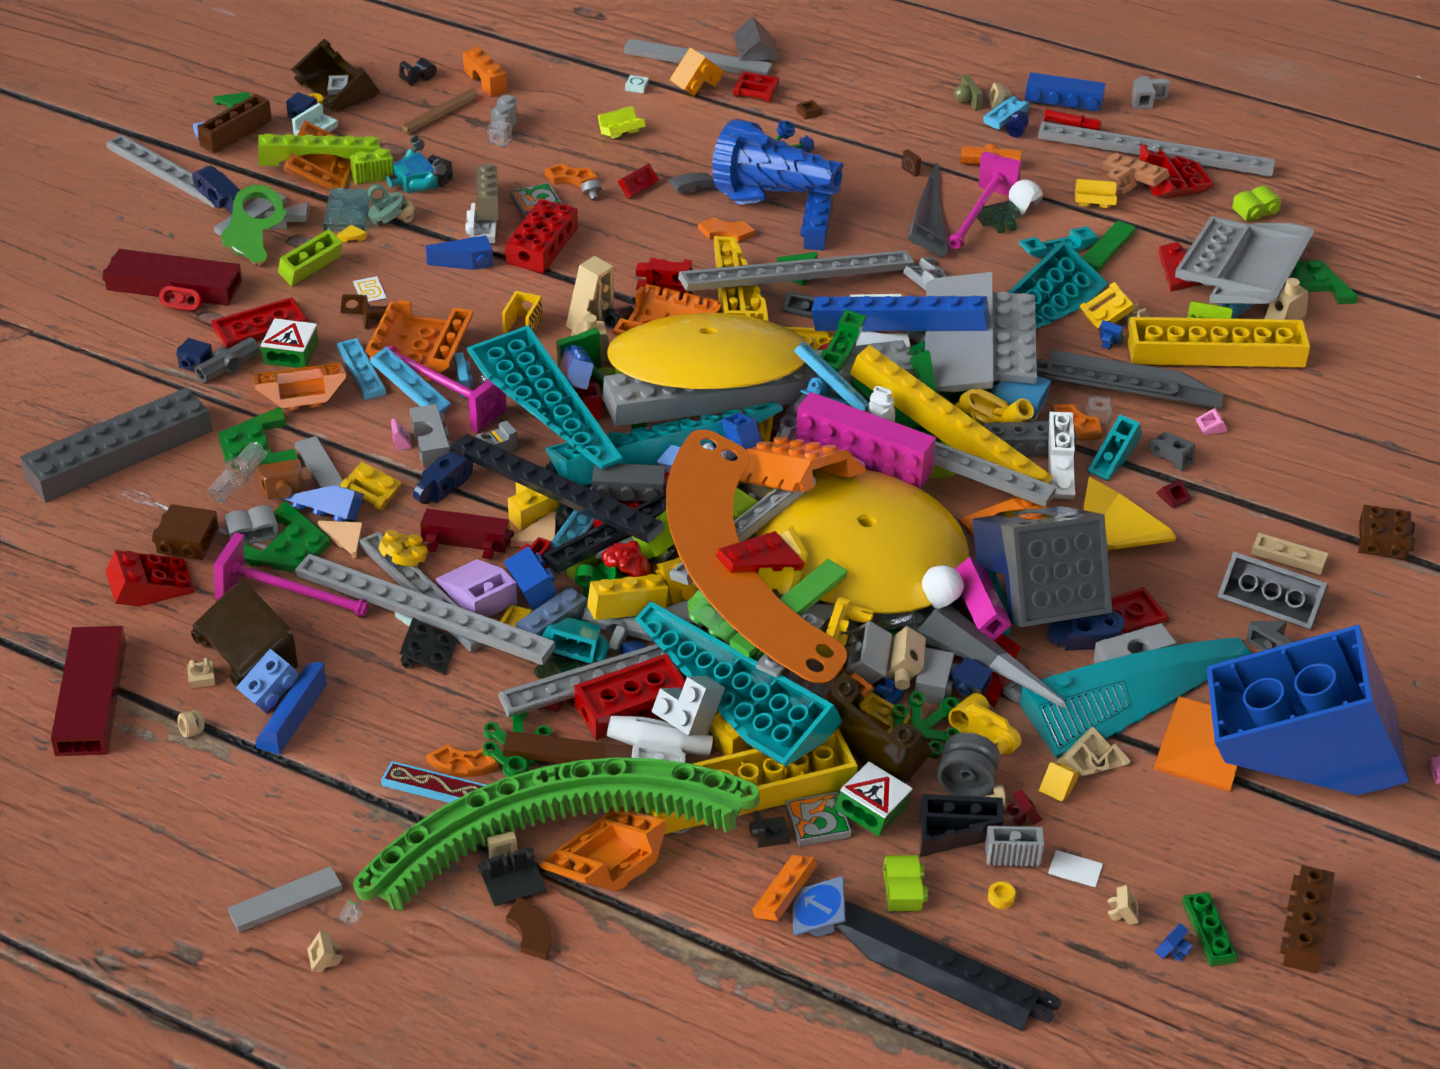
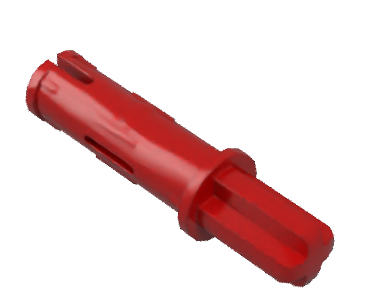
M1046 109L1044 113V121L1098 131L1101 128L1100 120L1087 118L1083 114L1078 116Z

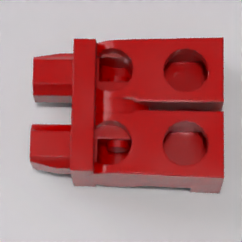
M650 257L649 263L638 262L636 276L646 277V280L638 279L636 291H638L640 286L645 288V285L649 284L661 287V296L664 288L680 291V300H682L684 293L693 294V291H686L678 279L680 271L693 270L692 260L684 259L682 263L670 262L665 259L657 260V258Z

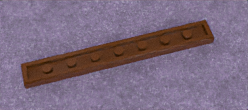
M507 731L503 756H521L524 759L568 763L589 759L632 758L633 747ZM685 755V763L689 764L714 759V757Z

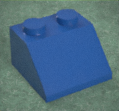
M529 546L504 561L519 590L533 611L555 596L557 590L552 583L556 580L549 568L544 570L543 566L546 564L539 553L534 554Z

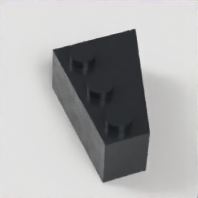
M922 794L920 805V857L984 842L988 826L1003 825V798Z

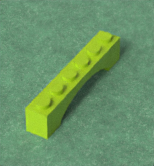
M258 135L259 166H279L280 162L289 159L291 153L297 156L305 154H330L350 160V155H354L359 151L367 153L374 152L380 148V137Z

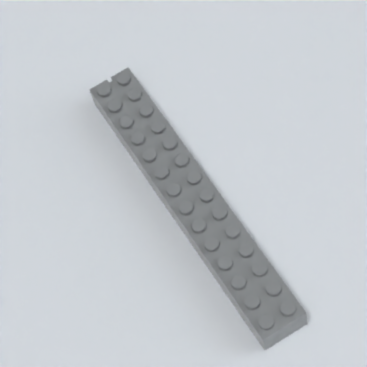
M903 340L855 345L848 361L837 372L851 385L852 380L856 379L850 375L855 359L868 345H871L917 378L909 361L912 355H910V351ZM816 350L815 352L821 355L823 350ZM805 363L797 371L766 383L724 389H689L653 384L626 374L604 376L603 399L614 426L700 416L709 413H723V411L730 409L744 410L746 406L773 401L780 405L793 404L804 394L800 391L808 388L809 381L819 375ZM856 389V391L860 395H863L858 389Z

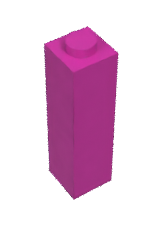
M969 557L955 569L963 579L964 589L962 596L977 629L992 640H995L1012 624L985 567Z

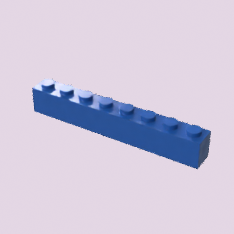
M987 296L815 297L811 310L815 331H837L838 322L845 310L866 315L862 331H987L990 317Z

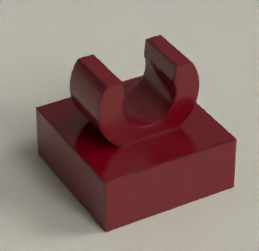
M1022 789L1013 794L1017 803L1010 804L1007 810L1011 815L1019 812L1017 816L1012 818L1017 825L1023 824L1027 818L1033 825L1042 820L1032 800Z

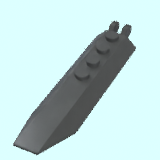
M1051 350L1049 361L1036 359L1037 376L1053 382L1220 410L1222 407V393L1181 371Z

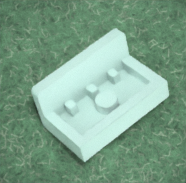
M320 103L292 119L294 135L298 134L304 120L328 132L338 127V120L323 114V106Z

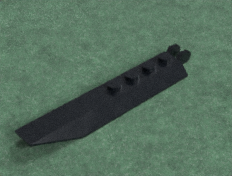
M845 900L846 922L834 925L870 961L1020 1031L1024 1030L1029 1017L1045 1023H1051L1055 1017L1053 1011L1059 1010L1062 1005V1001L1057 996L1052 995V993L1038 985L903 923Z

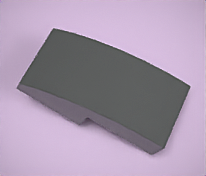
M708 173L683 174L669 181L675 188V191L681 194H686L687 192L695 193L696 187L700 189L715 187L714 178Z

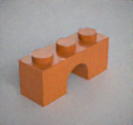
M473 47L470 50L463 51L464 72L472 80L480 78L482 90L492 98L508 92L507 73L480 47Z

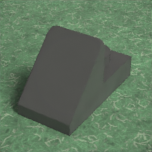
M1252 621L1249 625L1246 641L1261 651L1293 643L1292 640L1284 636L1287 625L1286 621Z

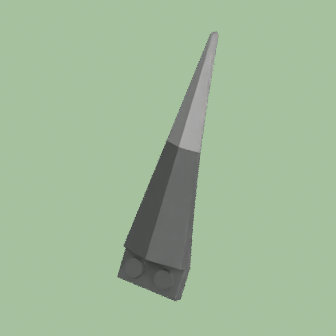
M930 605L911 612L899 621V628L901 630L908 626L926 638L925 644L952 652L962 658L967 657L971 660H980L994 672L1030 689L1060 707H1065V701L991 638L979 631L972 622L953 606L937 609Z

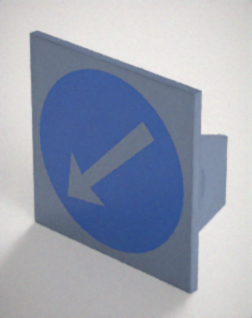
M843 876L801 888L792 901L794 936L809 932L819 937L833 933L835 924L846 922Z

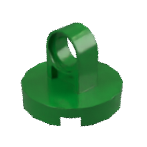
M604 562L597 567L580 565L577 567L575 582L583 587V596L587 598V604L590 582L602 579L623 578V572L618 567H607Z

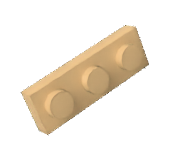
M1258 533L1251 551L1253 555L1321 575L1328 557L1326 552L1262 533Z

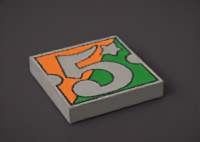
M548 182L510 191L512 200L524 218L540 199L562 204Z
M837 792L786 801L785 807L799 847L851 838V829L846 816L835 810L838 800Z

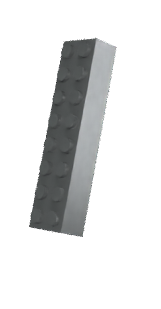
M186 387L20 456L24 477L46 503L212 432L210 413L202 402Z

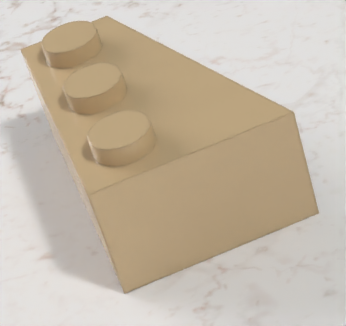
M596 256L579 265L566 327L571 330L575 323H583V318L587 314L595 315L597 321H604L607 311L614 309L613 266Z

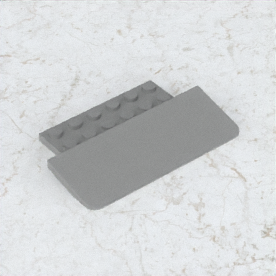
M1210 216L1177 267L1175 277L1181 278L1184 281L1200 282L1206 286H1216L1210 295L1209 303H1272L1278 298L1287 279L1290 277L1311 240L1314 230L1308 226L1293 223H1254V225Z
M992 272L934 278L927 283L926 296H987L990 316L987 331H925V351L929 350L931 355L936 391L959 392L970 389L977 390L979 388L988 389L992 388L993 381L1036 384L1035 295L993 292Z

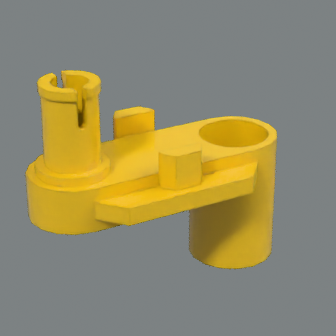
M981 388L977 390L970 389L960 396V401L954 405L965 414H970L981 425L982 423L1026 422L1034 415V408L1027 399L1021 398L1008 405L1007 401Z
M838 596L826 634L838 640L843 646H846L848 635L842 633L847 631L849 620L861 623L872 622L874 610L855 606L851 599ZM819 645L816 647L817 653L822 657L830 658L834 655L832 649L828 646Z
M971 694L950 711L948 719L953 728L959 730L960 733H975L988 738L996 745L1000 751V756L1013 753L1021 745L1019 732L1009 725L1007 719L990 711L987 699L981 694Z

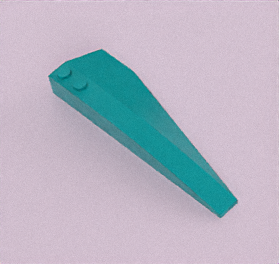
M529 325L467 347L468 353L484 377L600 469L623 461L620 453Z

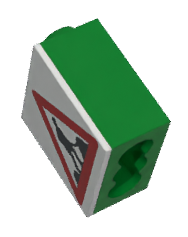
M274 318L261 344L263 364L291 368L308 366L319 343L317 324Z
M868 762L841 788L835 810L879 837L907 808L913 788L871 762Z

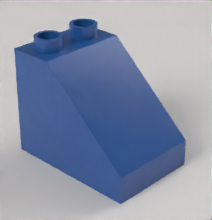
M1359 624L1206 666L1214 741L1225 763L1354 795L1387 790L1393 786L1409 782L1396 707Z

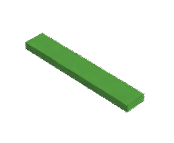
M827 559L783 595L780 600L801 616L847 577V570ZM739 632L730 639L729 646L747 658H750L759 651L757 647L751 644Z

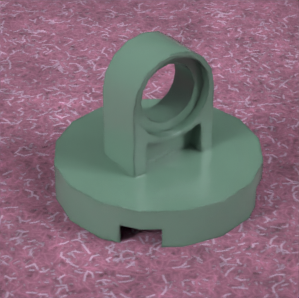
M374 184L368 189V197L373 203L368 212V217L375 225H378V221L387 223L393 220L402 212L401 207L407 205V200L400 192L388 194L386 189L380 184ZM375 190H382L383 195L381 198L375 199L372 197Z

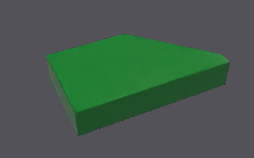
M242 92L213 96L214 103L217 105H227L229 109L249 98L250 93Z

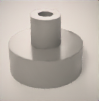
M590 180L582 183L581 189L584 195L590 196V200H595L598 198L597 192L602 190L600 180Z

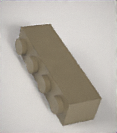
M492 164L477 166L478 221L499 220L497 166Z

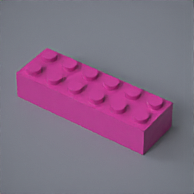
M810 392L798 406L796 439H803L804 443L819 442L821 446L836 445L838 449L847 450L852 456L864 462L865 469L893 476L919 489L932 474L936 437Z

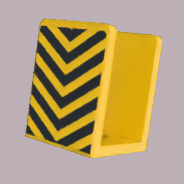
M515 291L502 312L503 334L509 332L518 315L526 317V326L529 325L532 331L535 332L542 320V296ZM524 301L533 304L530 310L524 307Z

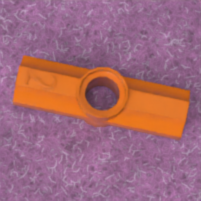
M988 144L985 147L962 146L961 164L980 165L981 155L984 151L1021 161V150L1000 149L994 144Z

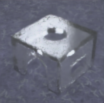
M493 120L487 126L489 144L506 148L512 141L511 124Z
M1088 396L1086 405L1087 416L1098 417L1100 423H1110L1112 413L1110 397ZM1096 403H1103V406H1097Z

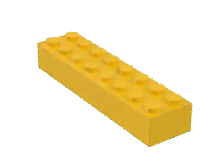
M1130 317L1127 332L1131 362L1139 365L1295 368L1306 366L1310 349L1303 320Z
M839 728L834 731L826 742L786 767L757 749L693 763L694 765L734 775L757 785L760 795L759 804L750 810L741 809L742 811L738 816L784 805L788 800L840 791L857 773V764ZM652 809L649 814L646 813V815L666 820L667 827L664 834L705 824L704 819L697 823L695 816L690 820H686L685 814L676 818L674 811L670 816H666L665 810L659 815L656 814L655 809Z

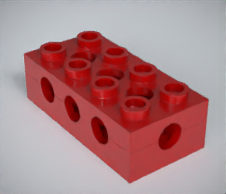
M540 199L506 241V264L545 273L577 231L578 208Z
M666 653L574 685L575 708L597 741L608 737L607 731L611 716L660 718L651 712L660 688L683 689L685 680Z

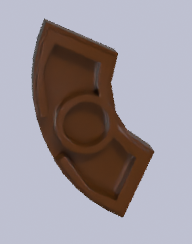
M517 897L506 916V923L515 927L521 934L522 942L520 949L522 953L547 960L551 949V932L548 921L535 905Z

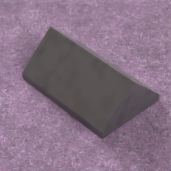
M754 17L750 18L734 33L733 37L740 60H777V54L770 33Z

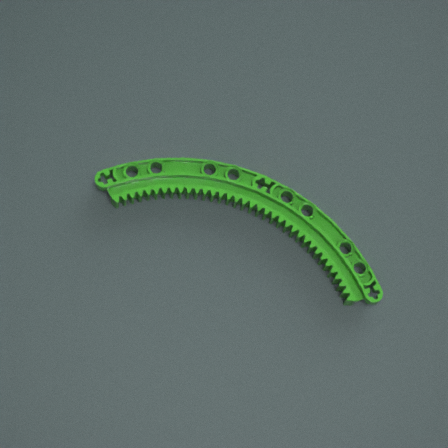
M615 757L589 759L541 767L476 789L439 808L410 827L384 848L358 874L353 886L357 896L362 900H371L378 896L388 901L391 909L403 910L402 902H411L409 894L417 895L419 894L417 887H426L424 880L433 881V873L441 875L442 866L449 869V861L459 862L458 855L460 854L467 857L468 849L477 851L478 843L486 846V839L488 837L504 834L506 830L515 833L516 826L525 829L528 822L535 826L537 819L542 823H546L548 816L553 821L556 820L557 814H560L563 818H566L568 812H571L573 816H577L578 810L587 815L589 809H592L594 814H597L600 808H603L604 812L608 813L610 807H613L615 812H618L621 807H624L625 812H629L634 807L636 813H639L642 808H645L648 814L652 809H655L657 815L665 810L666 816H670L674 811L676 818L685 814L686 820H690L695 816L697 823L704 819L706 826L714 822L715 829L723 825V830L727 833L736 827L735 818L742 811L741 809L750 810L759 804V789L752 782L719 770L684 762L653 758Z

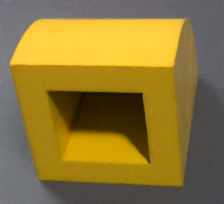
M1058 761L1050 762L1039 792L1063 802L1074 788L1081 771Z

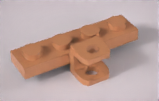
M1118 153L1110 155L1107 160L1101 163L1103 170L1109 171L1108 177L1118 181L1116 192L1124 194L1137 186L1136 181L1155 187L1170 176L1168 169Z

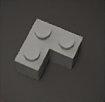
M871 621L845 633L848 635L846 646H844L847 652V660L844 664L847 666L846 672L851 675L857 673L869 684L886 677L892 634Z
M707 676L687 677L683 689L660 688L651 712L688 736L708 734L725 687Z

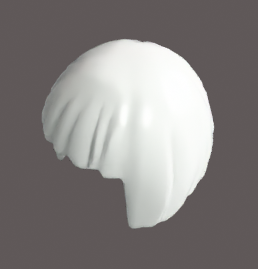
M1027 179L1016 182L1009 191V202L1021 215L1026 212L1031 202L1037 205L1043 197L1040 186Z
M940 565L931 567L925 573L922 579V589L932 606L940 609L960 597L964 589V583L958 571L952 567Z

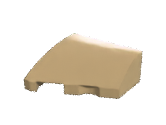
M1094 727L1088 729L1057 760L1081 771L1079 778L1125 766L1131 762L1116 744L1110 746Z

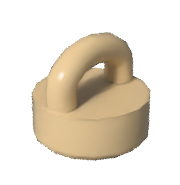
M407 200V205L401 207L402 212L397 216L404 223H410L414 217L415 207L411 201Z
M192 710L178 715V727L183 737L189 738L203 732L205 721L199 711Z
M994 785V795L984 797L1003 798V811L1007 809L1004 785Z

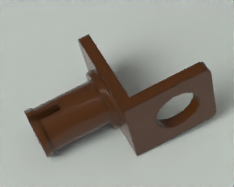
M343 294L340 312L344 314H362L364 329H368L370 318L381 319L388 306H370L367 295ZM350 300H355L358 302V305L355 308H348L346 303Z

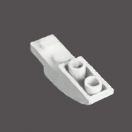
M1050 412L1048 473L1053 476L1050 484L1056 486L1052 499L1074 500L1075 497L1073 413Z

